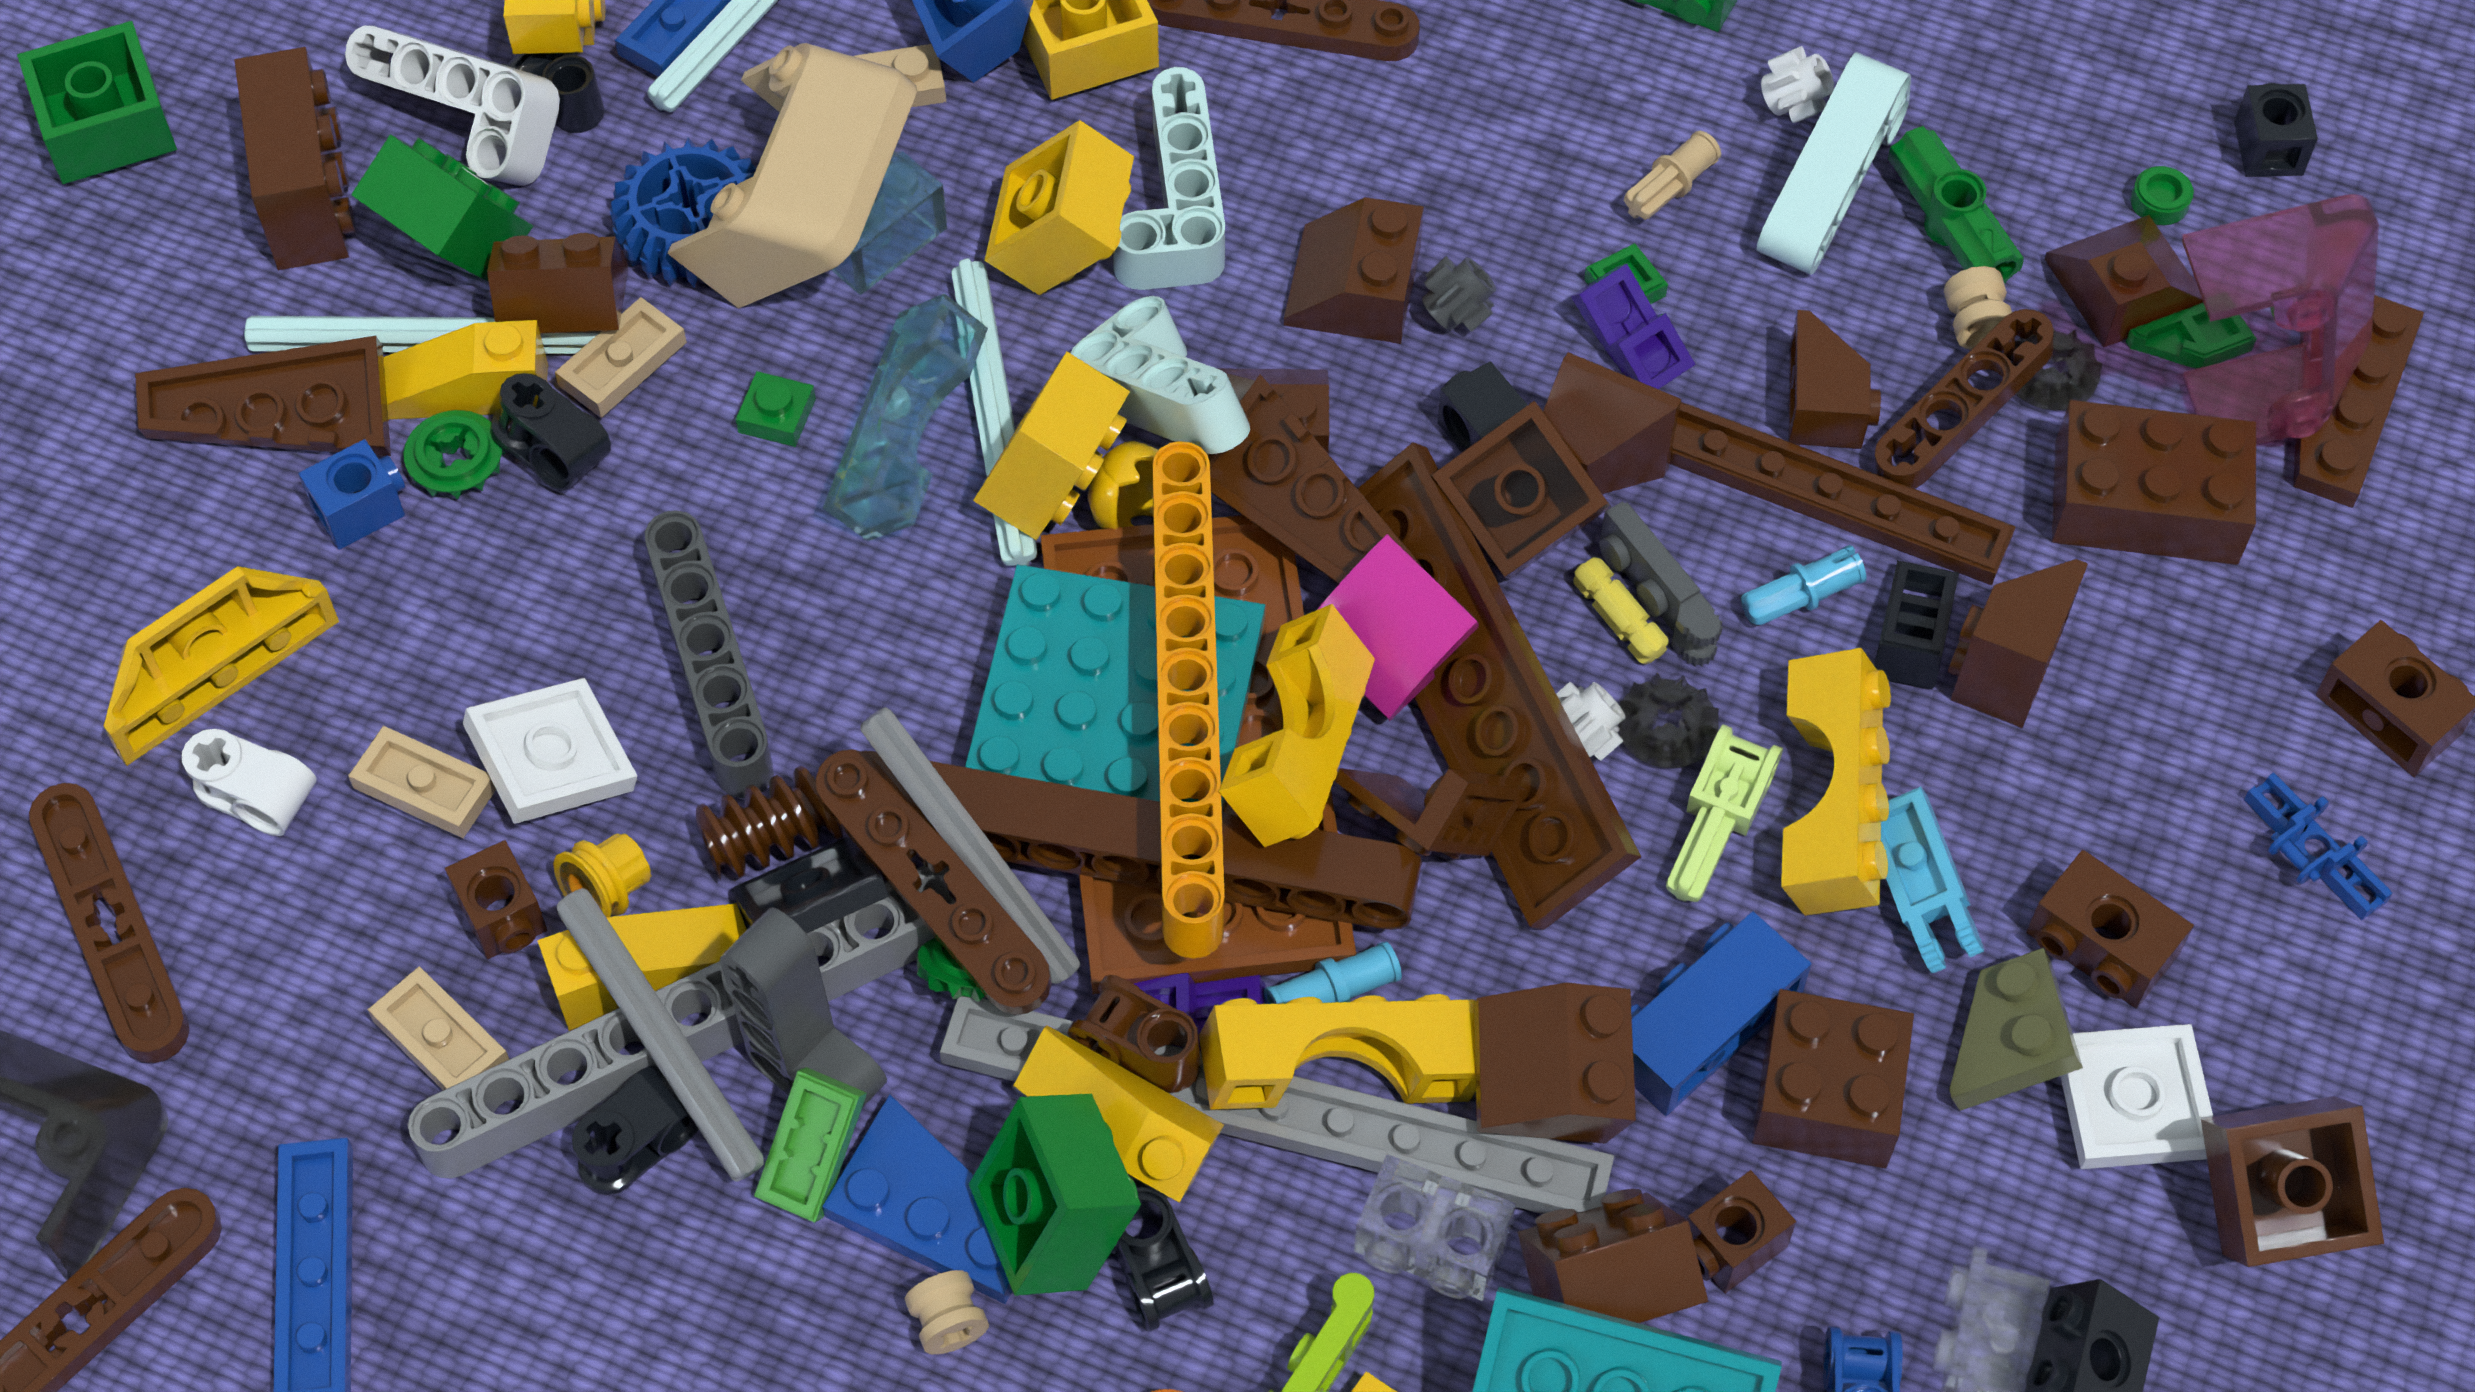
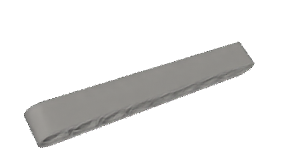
M922 866L917 868L922 881V886L917 891L922 893L924 890L931 888L937 894H940L946 902L950 904L955 903L947 890L943 878L948 872L946 869L935 874L928 867ZM888 882L885 883L890 897L807 933L814 945L816 955L830 958L829 962L819 967L828 1002L917 960L920 947L927 941L935 938ZM886 928L890 930V933L879 939L863 937L870 929ZM720 961L655 991L701 1062L744 1042ZM620 1008L428 1097L419 1103L411 1113L408 1123L409 1134L423 1165L430 1173L439 1178L449 1179L463 1176L581 1120L620 1091L624 1084L636 1073L646 1067L656 1065L646 1048L633 1055H622L619 1053L628 1043L641 1042ZM698 1012L709 1015L705 1021L694 1026L681 1024L682 1020L690 1014ZM574 1070L586 1072L575 1083L569 1085L557 1083L560 1077L567 1072ZM506 1101H523L520 1107L512 1113L505 1115L494 1113L498 1106ZM448 1129L459 1130L457 1136L450 1142L442 1145L431 1144L434 1137L440 1132Z

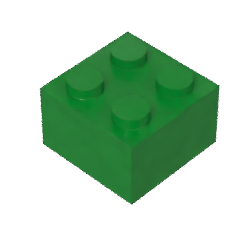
M133 21L17 54L43 140L62 184L177 150L149 63Z
M390 134L351 194L437 256L488 282L487 270L493 243L495 241H505L514 236H527L534 226L515 213L520 202L491 183L487 184L477 177V173L449 154L445 155L419 137L411 146Z
M1092 1094L1019 1097L969 1182L974 1199L1015 1296L1087 1290L1141 1206L1136 1185L1128 1176L1113 1142L1112 1131L1109 1125L1104 1122Z

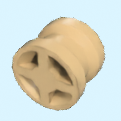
M952 1270L939 1273L918 1283L906 1294L904 1300L910 1315L919 1318L923 1327L919 1338L926 1353L933 1355L955 1351L976 1341L989 1328L984 1310L974 1306L971 1296L974 1286L968 1272Z

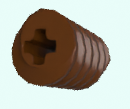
M799 766L794 769V789H791L780 776L771 777L769 780L768 799L753 784L747 786L745 789V808H742L731 795L722 796L720 799L719 818L704 803L696 807L697 826L710 861L720 881L721 865L727 864L739 878L746 876L745 856L750 854L764 869L770 867V846L776 845L788 859L795 857L794 837L798 835L813 850L819 848V827L825 826L836 840L843 838V829L825 809L817 793L816 779L805 767Z

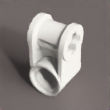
M203 730L193 735L182 751V764L189 777L193 779V789L201 803L209 808L238 818L253 828L272 836L284 835L317 781L313 771L296 758L277 750H268L232 735L225 730Z

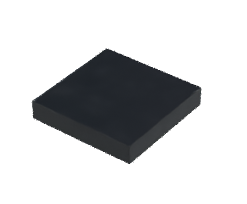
M848 836L734 886V889L731 890L739 910L750 926L768 908L773 907L788 915L806 934L890 897L882 876Z

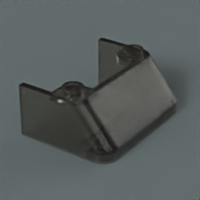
M0 1030V1109L42 1125L36 1138L38 1157L50 1172L70 1180L36 1236V1240L65 1280H68L95 1256L163 1139L168 1127V1114L158 1095L150 1087Z

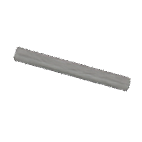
M884 707L870 715L860 725L863 735L938 834L1042 952L1049 964L1051 982L1059 984L1072 976L1080 967V960L893 712Z
M581 888L565 896L557 904L559 917L731 1179L737 1182L754 1174L764 1164L762 1153L590 892Z

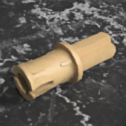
M1695 131L1690 136L1691 138L1671 155L1659 156L1653 162L1652 171L1625 193L1624 202L1629 207L1628 213L1633 218L1641 217L1647 220L1674 197H1684L1691 190L1692 181L1708 167L1719 161L1721 149L1717 141L1707 132Z

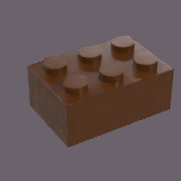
M306 47L234 59L251 195L278 271L349 258L346 234L356 232V226L349 197L341 198V196H344L343 187L349 186V177L342 151L334 153V150H337V142L343 141V135L336 107L325 108V105L331 104V97L324 69L313 70Z
M2069 400L2055 441L2052 543L2234 565L2239 564L2256 525L2255 421Z

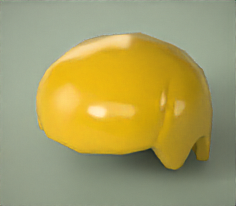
M1128 441L1117 445L1103 456L1104 461L1091 481L1087 495L1094 520L1102 529L1110 528L1116 530L1118 527L1134 526L1131 524V519L1136 516L1146 515L1153 517V460L1155 454L1159 451L1158 449L1144 443Z

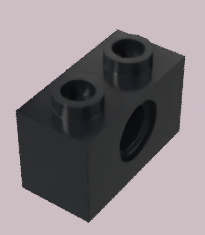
M2102 1279L2050 1288L2048 1299L2042 1312V1324L2032 1365L2027 1373L2025 1392H2143L2160 1317Z

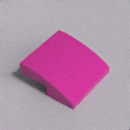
M1388 534L1367 553L1318 608L1321 609L1333 604L1375 658L1364 697L1389 721L1435 678L1434 671L1479 627L1477 620Z

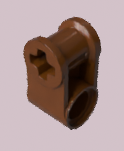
M1115 975L1104 976L1098 987L1100 996L1083 1020L1073 1021L1068 1029L1069 1038L1167 1093H1176L1189 1088L1197 1080L1201 1070L1198 1032L1193 1019L1185 1012L1177 1010L1146 994L1138 986L1124 978ZM1165 1045H1176L1183 1048L1179 1054L1169 1057H1163L1154 1053L1158 1048Z

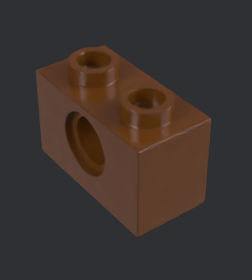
M2382 620L2378 621L2331 663L2316 693L2320 700L2413 777H2416L2463 734L2475 713V696L2469 692L2467 686L2457 677L2447 674L2421 653L2410 638L2397 633ZM2396 692H2400L2408 698L2402 697L2398 695Z
M2082 849L2040 900L2026 933L2036 939L2040 948H2044L2049 956L2061 961L2066 960L2091 977L2095 986L2104 994L2115 999H2122L2137 1009L2180 955L2194 924ZM2094 928L2107 929L2114 933L2118 939L2104 938Z

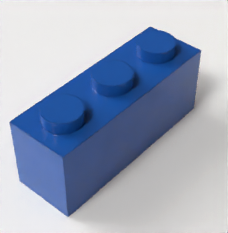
M1754 911L1735 927L1730 922H1727L1718 928L1704 945L1703 952L1705 954L1690 967L1685 963H1681L1672 969L1658 986L1657 993L1659 995L1644 1008L1638 1004L1631 1006L1634 1086L1665 1117L1769 1024L1779 989L1803 993L1812 963Z

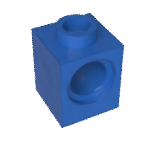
M366 439L298 473L311 508L338 550L405 516L397 492L406 487L397 467L388 455L378 459Z

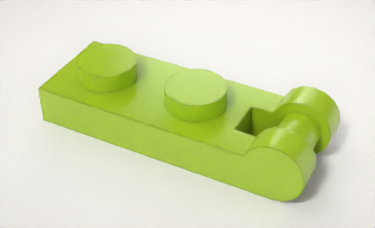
M1347 1273L1335 1282L1332 1290L1331 1315L1317 1337L1308 1332L1296 1346L1287 1365V1369L1293 1372L1281 1392H1329L1372 1322L1374 1287L1367 1277L1359 1273Z

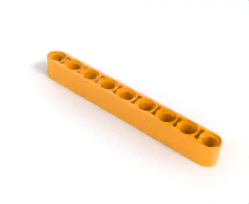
M1178 441L1161 447L1153 460L1162 926L1164 940L1170 950L1181 957L1195 959L1211 954L1222 942L1225 895L1221 794L1219 793L1221 777L1210 462L1207 453L1201 447L1191 442ZM1189 689V690H1194V691H1188V692H1187V691H1180V690ZM1191 743V744H1196V745H1195V746H1182V745H1180V744ZM1187 798H1192V799H1198V800H1200V801L1191 802V803H1190V802H1184V801H1181V800H1182V799H1187ZM1193 854L1199 855L1202 858L1190 860L1184 859L1182 856ZM1188 912H1199L1204 914V916L1198 918H1189L1183 916L1182 914Z

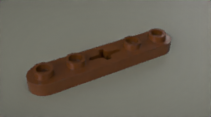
M1147 0L1158 21V25L1381 61H1399L1408 58L1415 52L1419 44L1420 26L1417 15L1407 6L1380 0ZM1276 9L1287 11L1282 20L1272 19Z
M853 749L838 751L829 756L819 767L816 776L817 793L827 812L994 1006L1002 1012L1013 1015L1027 1014L1039 1008L1048 998L1052 986L1049 964L1042 952L873 758L865 752ZM917 854L922 864L935 874L943 869L948 871L943 878L950 896L955 901L954 904H948L940 894H937L931 888L924 890L922 893L917 891L922 886V881L916 866L910 860Z
M71 783L50 786L39 793L32 802L29 811L30 825L116 1034L129 1055L140 1062L157 1063L168 1060L177 1054L187 1042L190 1031L188 1018L101 812L87 789ZM101 897L104 898L109 909L117 916L116 929L122 942L113 945L107 932L100 926L101 918L99 914L101 913L96 902Z
M180 1188L171 1190L159 1197L1 1339L0 1392H57L203 1259L218 1242L222 1230L220 1215L208 1196L197 1189ZM71 1311H74L79 1316L87 1313L85 1318L90 1327L81 1335L73 1330L66 1332L67 1327L63 1318ZM54 1345L55 1349L49 1352V1349Z

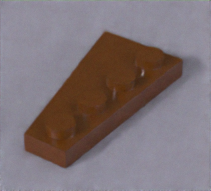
M2308 272L2302 286V303L2304 304V320L2300 329L2302 365L2298 376L2297 396H2300L2299 418L2296 422L2293 487L2353 508L2360 494L2424 312Z
M377 336L135 373L138 429L146 438L340 452L366 439L376 455L391 456L383 345Z
M1260 374L1240 400V404L1250 424L1251 430L1248 436L1233 449L1223 453L1207 454L1210 462L1211 493L1338 584L1386 534L1423 568L1279 394Z

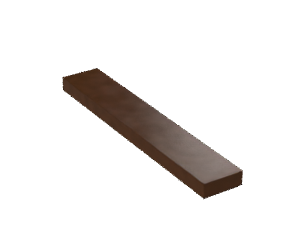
M1681 402L1670 465L1992 586L2016 526Z

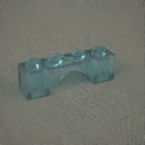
M945 293L899 312L822 507L867 541L915 524L933 476L932 473L917 463V449L921 435L941 402L959 384L970 377L988 327Z

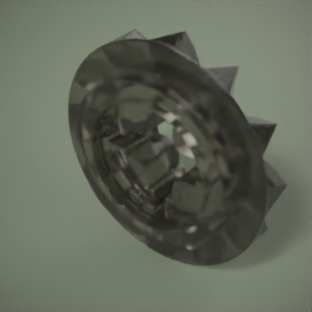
M2054 329L2053 355L2049 360L2052 362L2066 361L2063 372L2060 373L2054 367L2041 368L2016 395L2035 407L2057 411L2066 410L2069 400L2086 402L2093 396L2100 381L2103 363L2098 362L2095 358L2094 344H2084L2078 340L2076 329L2068 334L2056 332ZM2032 334L2027 339H2017L2015 341V350L2025 341L2036 345L2037 336ZM2012 354L2008 359L2011 361V363H2012V365H2013V354Z
M1656 673L1650 681L1641 685L1634 682L1629 693L1619 704L1625 714V719L1617 725L1620 729L1618 733L1623 739V744L1635 757L1653 766L1680 768L1699 761L1709 752L1718 733L1719 708L1713 707L1708 698L1706 688L1698 690L1689 685L1684 675L1677 680L1662 679ZM1658 709L1667 714L1683 709L1679 721L1680 727L1677 728L1669 722L1662 727L1658 725L1653 729L1657 721Z

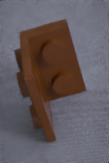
M1340 768L1334 780L1351 793L1347 802L1353 808L1376 820H1381L1383 817L1397 827L1399 830L1395 837L1409 849L1424 856H1429L1432 851L1442 852L1455 859H1459L1462 854L1488 856L1527 792L1526 789L1507 776L1448 769L1445 775L1438 778L1431 785L1426 795L1397 775Z

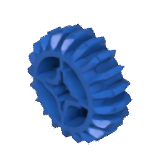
M688 137L682 148L673 149L664 141L661 154L655 156L643 151L642 159L640 160L641 166L626 165L624 180L615 182L614 200L611 201L610 216L612 225H614V236L621 249L624 250L631 266L641 265L648 279L663 273V278L670 286L679 277H687V280L695 288L699 278L667 254L671 244L708 228L713 216L710 208L716 195L730 183L737 185L753 177L756 167L753 165L751 158L740 159V155L736 152L734 146L719 152V148L712 138L703 147H695V144Z

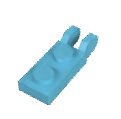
M1920 786L1889 800L1888 819L1881 822V842L1885 847L1888 859V875L1886 880L1902 922L1912 931L1924 963L1930 970V973L1933 974L1945 969L1946 965L1943 949L1929 923L1950 915L1956 929V938L1961 948L1970 957L1984 952L1983 944L1967 909L1971 904L1927 794Z

